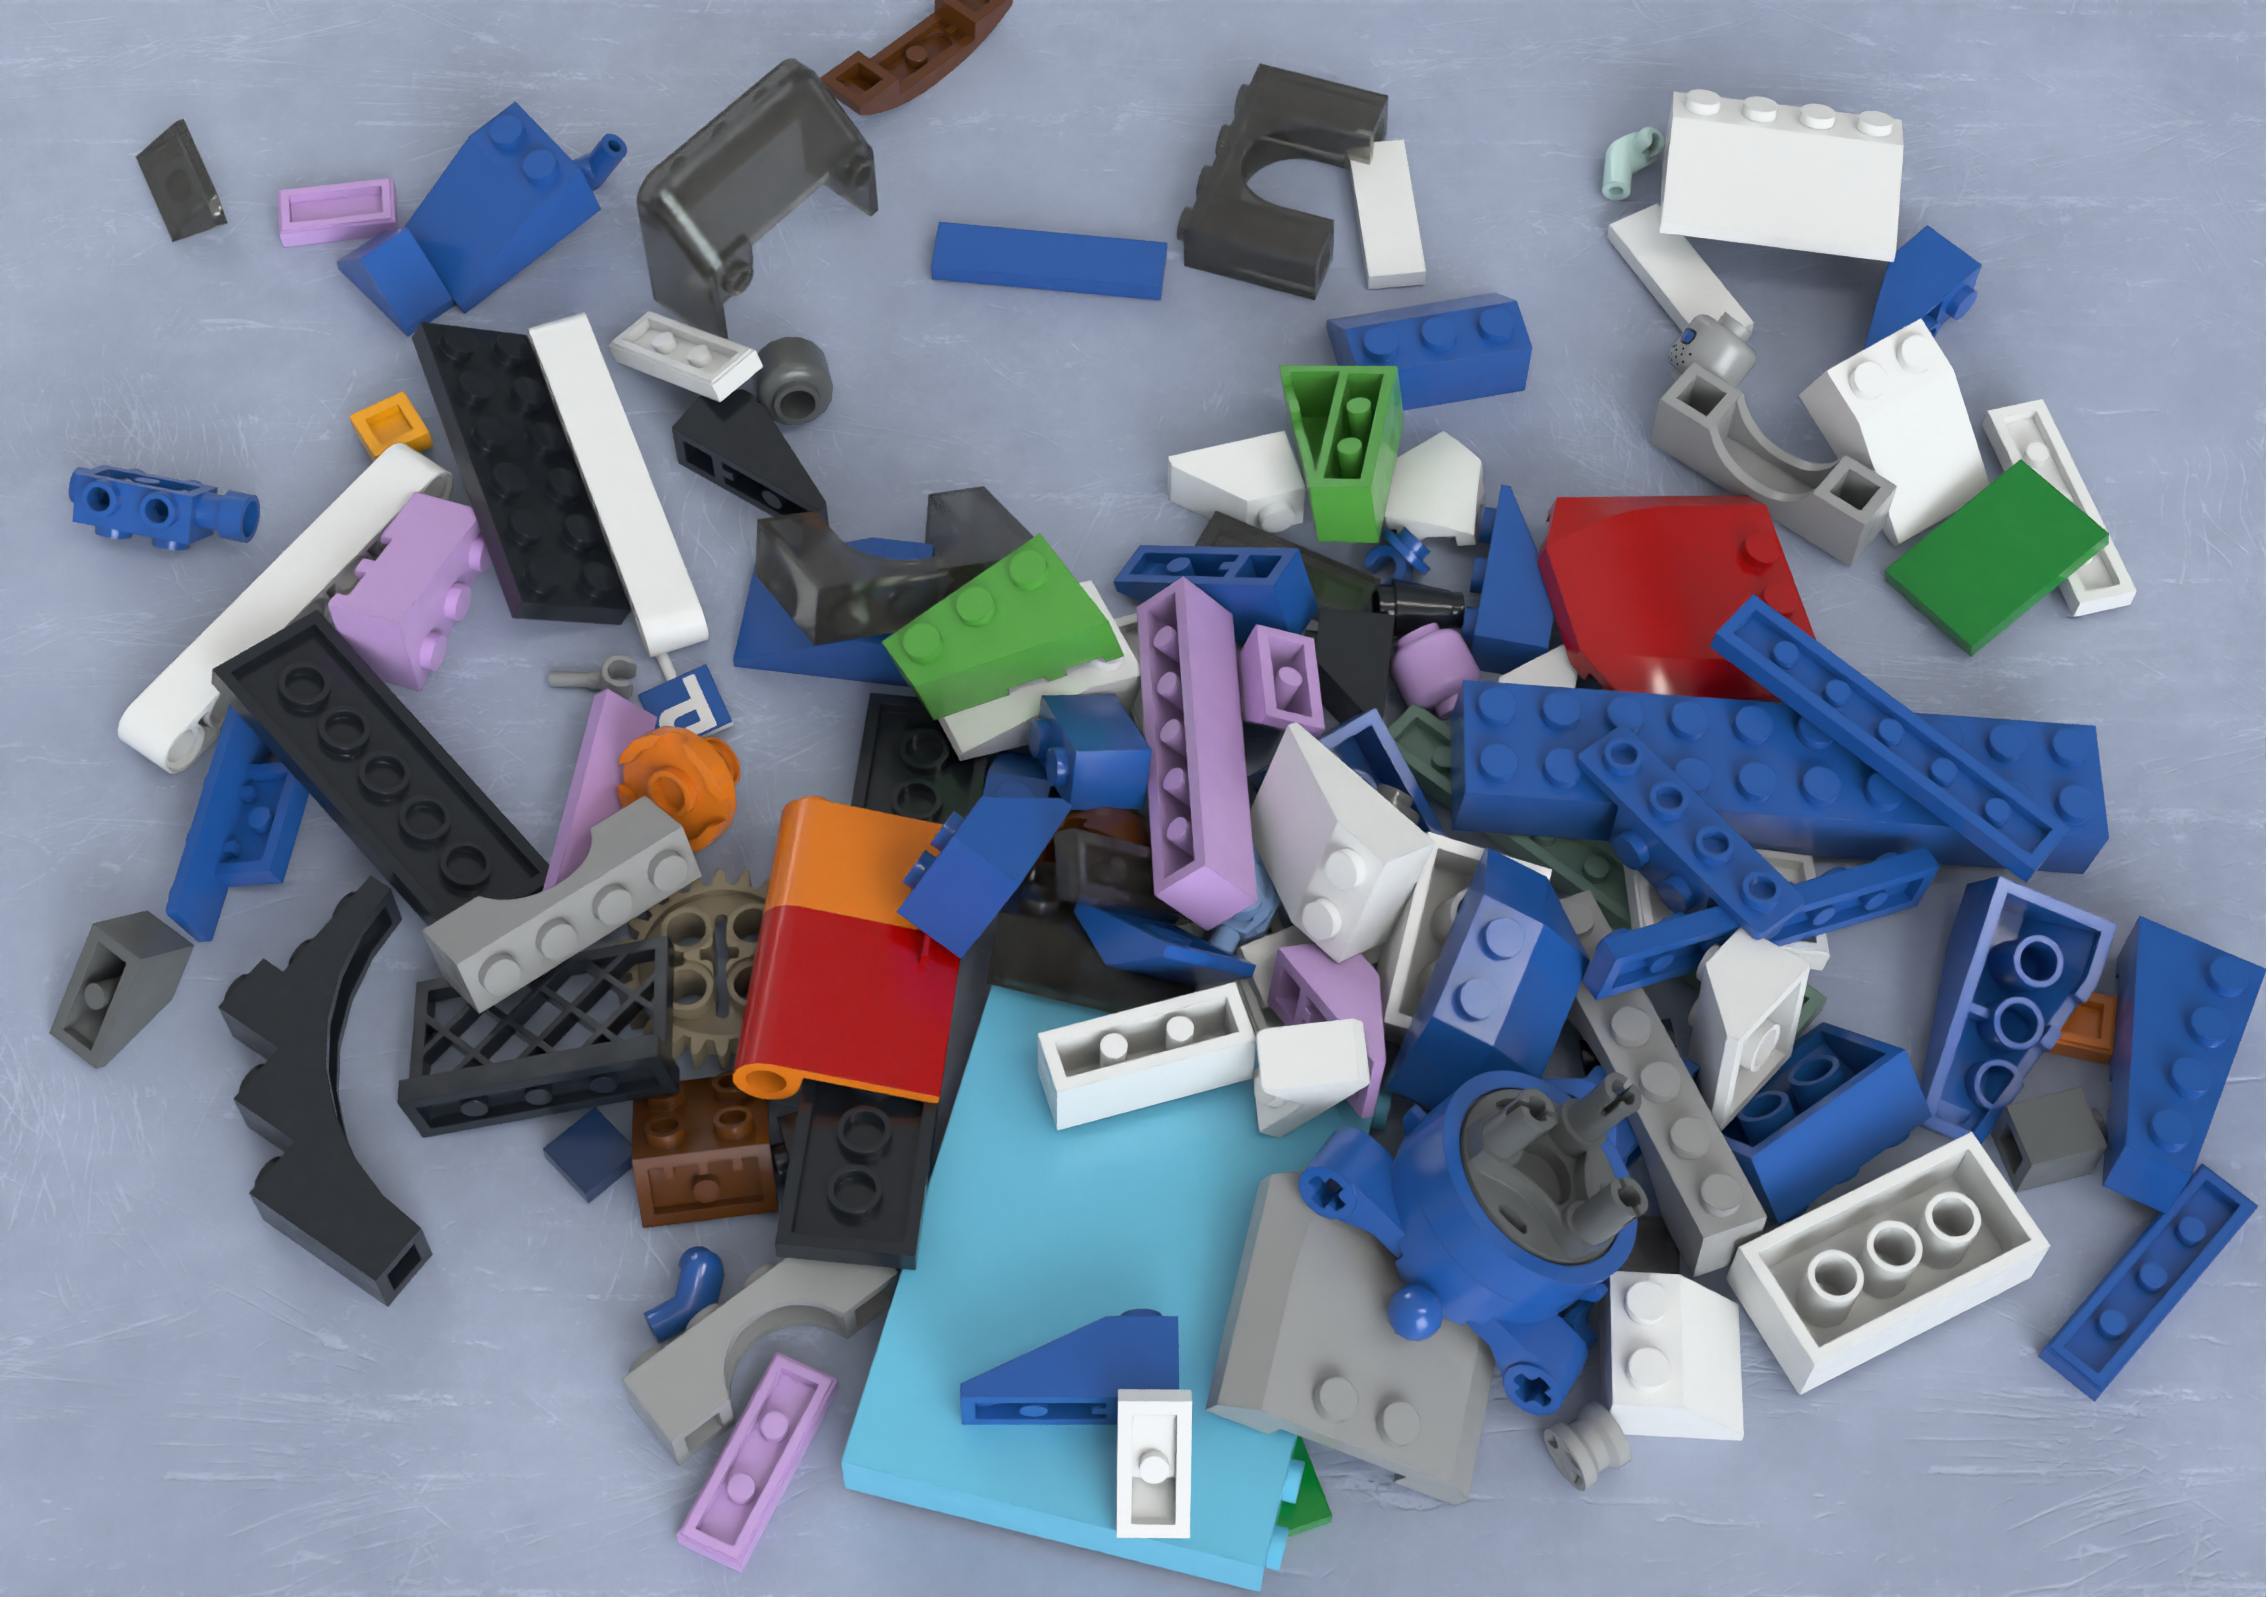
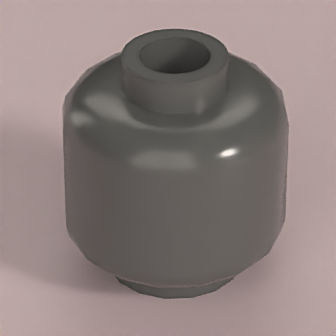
M783 337L771 341L759 350L758 356L763 367L752 376L756 398L765 407L773 421L784 425H801L815 420L826 411L832 401L833 383L825 355L816 344L801 337Z

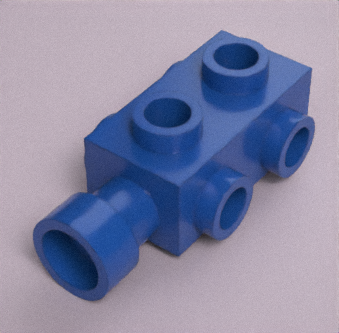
M101 465L92 469L77 467L69 483V498L74 503L72 522L95 526V534L107 538L127 539L131 538L133 534L152 537V545L162 549L187 550L190 548L191 543L213 535L214 531H218V535L222 539L248 543L256 533L260 518V503L256 495L232 490L226 492L225 495L217 494L218 487L204 485L197 480L183 481L148 474L136 468L127 470L107 465Z

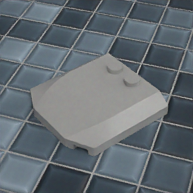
M1304 1171L1271 1174L1259 1182L1205 1411L1266 1434H1271L1279 1429L1296 1434L1395 1472L1394 1483L1454 1506L1468 1501L1496 1362L1490 1346L1466 1323L1458 1325L1445 1319L1442 1320L1441 1327L1433 1336L1422 1341H1408L1395 1334L1388 1322L1387 1308L1393 1294L1400 1288L1405 1287L1399 1278L1395 1264L1398 1258L1372 1233L1337 1219L1320 1216L1310 1209L1302 1199L1298 1189L1299 1178Z

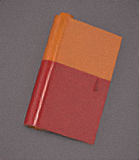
M814 795L804 796L785 805L780 817L732 1074L734 1084L741 1091L761 1099H785L795 1095L800 1089L802 1079L806 1078L938 1104L960 958L898 914L897 910L912 891L902 881L925 850L935 857L939 854L940 851L930 843L942 828V824L830 802L826 798Z

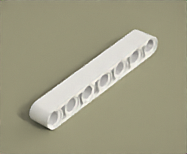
M585 312L528 328L527 332L532 350L649 658L708 640V628L698 597Z
M399 442L390 446L130 704L119 722V739L168 773L177 774L184 771L219 737L221 725L229 707V702L211 683L212 669L315 610H318L331 623L333 619L327 604L336 593L348 596L361 580L355 577V568L363 558L376 561L387 546L381 543V535L412 495L418 492L449 500L454 488V476L452 473L404 443Z

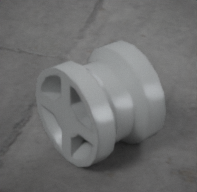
M1590 1401L1580 1407L1575 1420L1568 1424L1556 1422L1545 1429L1543 1434L1549 1454L1557 1468L1568 1482L1579 1491H1585L1596 1484L1598 1473L1607 1467L1619 1469L1629 1463L1632 1458L1630 1446L1619 1424L1611 1413L1597 1401Z

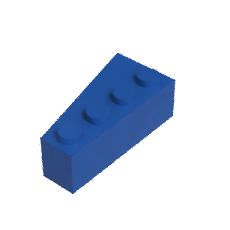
M2139 916L2116 961L2115 978H2119L2114 1054L2110 1059L2109 1081L2112 1082L2111 1105L2107 1111L2106 1118L2108 1147L2104 1152L2102 1186L2168 1214L2193 1174L2265 976L2266 968L2142 916Z

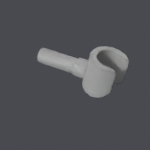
M614 655L604 661L601 671H550L549 685L556 687H588L589 689H601V692L609 689L628 700L632 696L633 683L629 681H616L614 678L631 679L635 677L637 666L631 657Z

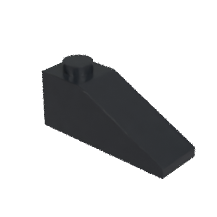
M737 389L721 402L700 395L672 426L679 464L822 545L830 538L825 499L765 407L751 393L743 389Z

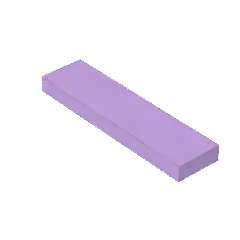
M609 689L594 695L543 891L565 880L583 863L591 848L592 837L590 828L623 809L617 793V786L624 782V764L618 765L620 755L633 740L655 729L657 721L655 715Z

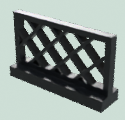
M668 935L578 952L525 985L532 991L508 1015L494 1005L479 1014L468 1003L444 1027L434 1020L436 1001L462 996L444 977L421 981L416 984L409 1079L399 1080L397 1104L423 1138L679 1092L680 1069L672 1057L674 945ZM655 961L654 973L636 991H633L619 981L635 964ZM588 973L595 978L572 1003L556 993L571 976ZM611 989L626 1001L601 1025L586 1013ZM548 1001L561 1010L562 1013L537 1037L523 1027V1025ZM641 1011L653 1019V1034L621 1039L617 1036ZM485 1013L499 1024L475 1048H472L459 1037ZM577 1023L593 1033L581 1047L556 1051L553 1048ZM513 1035H516L529 1045L516 1059L496 1063L489 1060ZM450 1046L466 1056L452 1071L430 1075L431 1065Z

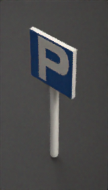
M668 653L655 656L667 682L638 694L644 710L657 717L655 729L665 725L686 728L698 736L706 738L734 725L707 664L678 676Z

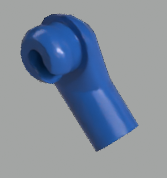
M606 134L590 153L573 160L583 171L592 191L598 189L626 156L627 146L620 137L614 134Z
M695 1246L686 1250L680 1257L678 1264L681 1271L675 1297L643 1313L658 1344L686 1330L690 1320L699 1311L711 1304H718L725 1274L722 1260L710 1249L704 1246Z

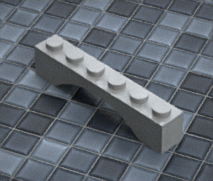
M1587 890L1559 899L1590 959L1589 967L1596 952L1597 944L1606 935L1611 933L1612 930L1591 891ZM1582 979L1567 1019L1576 1027L1592 1049L1606 1075L1618 1072L1628 1078L1625 1084L1615 1092L1620 1094L1634 1084L1641 1094L1642 1103L1640 1109L1627 1117L1642 1151L1663 1221L1693 1278L1731 1265L1739 1246L1762 1235L1767 1219L1765 1211L1643 987L1595 1000Z

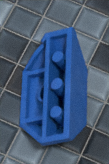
M1490 848L1484 850L1389 1073L1384 1089L1431 1111L1469 1079L1482 1073L1500 1070L1515 1071L1542 1079L1590 962L1547 876Z

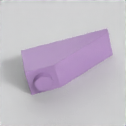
M1316 943L1278 948L1267 1003L1286 1026L1351 1018L1363 1022L1371 1084L1347 1097L1346 1100L1361 1119L1373 1117L1386 1063L1379 974L1361 953L1337 963Z

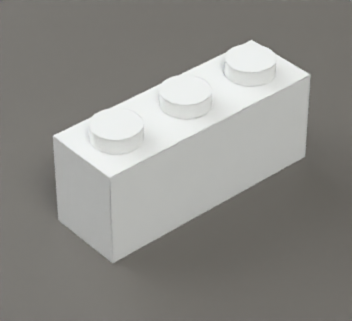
M1235 982L1037 1033L1038 1074L1057 1131L1253 1079L1256 1037Z

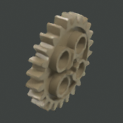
M717 869L713 885L704 886L701 879L698 878L689 884V891L681 893L678 890L667 897L668 902L664 905L658 903L646 910L648 921L633 918L627 922L630 937L633 940H619L617 945L667 935L674 945L672 1057L674 1060L678 1059L687 1049L691 1051L694 1069H700L709 1054L717 1055L722 1071H728L732 1054L737 1053L746 1000L743 997L748 994L757 942H745L743 939L748 935L759 933L769 878L756 889L752 887L750 871L744 870L736 884H727L723 869ZM720 920L727 921L726 945L729 960L726 963L729 1014L725 1018L717 1017L719 994L715 979L719 973L716 923ZM696 937L701 939L695 945L687 947L677 945L678 942L685 938ZM655 961L635 964L619 981L633 991H636L654 973ZM695 994L702 996L699 1001L693 1004L683 1005L676 1003L686 995ZM618 995L621 1006L626 1000ZM642 1011L629 1023L632 1030L644 1028V1035L653 1034V1019Z

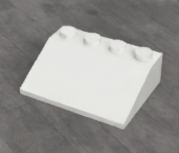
M1703 89L1691 90L1688 93L1674 92L1662 157L1659 233L1894 262L1897 246L1904 150L1902 120L1893 119L1890 115L1879 111H1864L1860 114L1835 112L1829 106L1815 103L1806 104L1803 107L1779 105L1769 98L1759 96L1749 97L1745 100L1722 98L1712 91Z

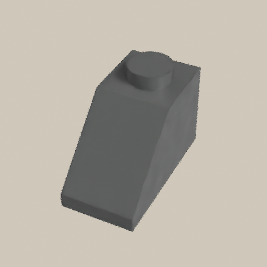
M148 910L93 923L49 1033L95 1069L105 1067L173 999L194 945Z

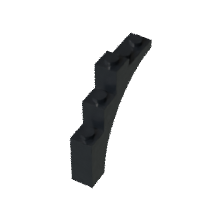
M370 876L357 891L348 893L340 900L333 912L332 919L313 939L305 940L296 948L290 958L288 967L284 971L263 958L249 974L239 976L230 985L225 994L224 1001L218 1008L232 1036L268 1060L265 1064H259L249 1071L240 1085L239 1093L233 1098L247 1126L285 1152L282 1156L274 1157L264 1165L255 1180L254 1188L249 1192L261 1217L269 1225L389 1307L433 1254L421 1227L383 1196L356 1160L347 1140L339 1098L340 1050L352 1002L373 958L402 921L391 888Z

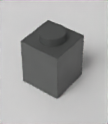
M2082 1087L2008 1104L2003 1109L1995 1127L1991 1131V1136L2016 1193L2089 1175L2108 1147V1132L2103 1116L2096 1108L2090 1107Z

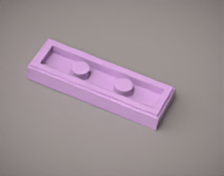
M775 1352L676 1535L679 1545L735 1571L743 1572L839 1390L838 1379Z

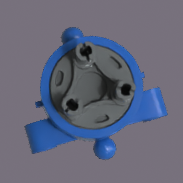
M1503 1070L1482 1073L1461 1085L1428 1114L1417 1104L1409 1109L1403 1117L1405 1137L1400 1144L1395 1158L1366 1132L1353 1127L1340 1128L1332 1133L1299 1178V1192L1310 1209L1320 1216L1337 1219L1372 1233L1398 1258L1395 1264L1399 1278L1405 1287L1400 1288L1393 1294L1387 1308L1388 1322L1395 1334L1408 1341H1422L1430 1338L1438 1331L1443 1319L1458 1325L1466 1323L1490 1346L1503 1378V1386L1507 1396L1523 1411L1534 1415L1547 1416L1559 1409L1588 1360V1350L1585 1342L1558 1313L1578 1299L1597 1302L1606 1295L1609 1288L1603 1281L1614 1274L1628 1259L1636 1239L1637 1218L1648 1209L1646 1193L1640 1184L1629 1177L1621 1156L1607 1135L1611 1128L1639 1110L1642 1103L1641 1094L1634 1084L1620 1094L1615 1092L1628 1079L1618 1072L1607 1075L1598 1086L1580 1100L1578 1098H1571L1550 1083L1528 1074Z

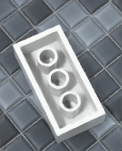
M1970 1132L1739 1246L1726 1276V1281L1796 1391L1801 1395L2031 1278L2051 1245L1973 1132Z

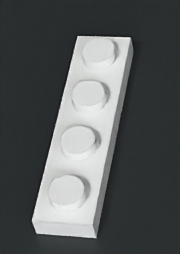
M2040 399L1988 410L1982 426L2004 472L2022 459L2107 531L2044 400ZM2110 535L2109 543L2105 548L2058 585L2073 617L2130 605L2137 592Z

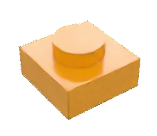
M404 391L349 416L354 432L373 462L390 446L399 442L408 445L419 453L433 447L429 430Z

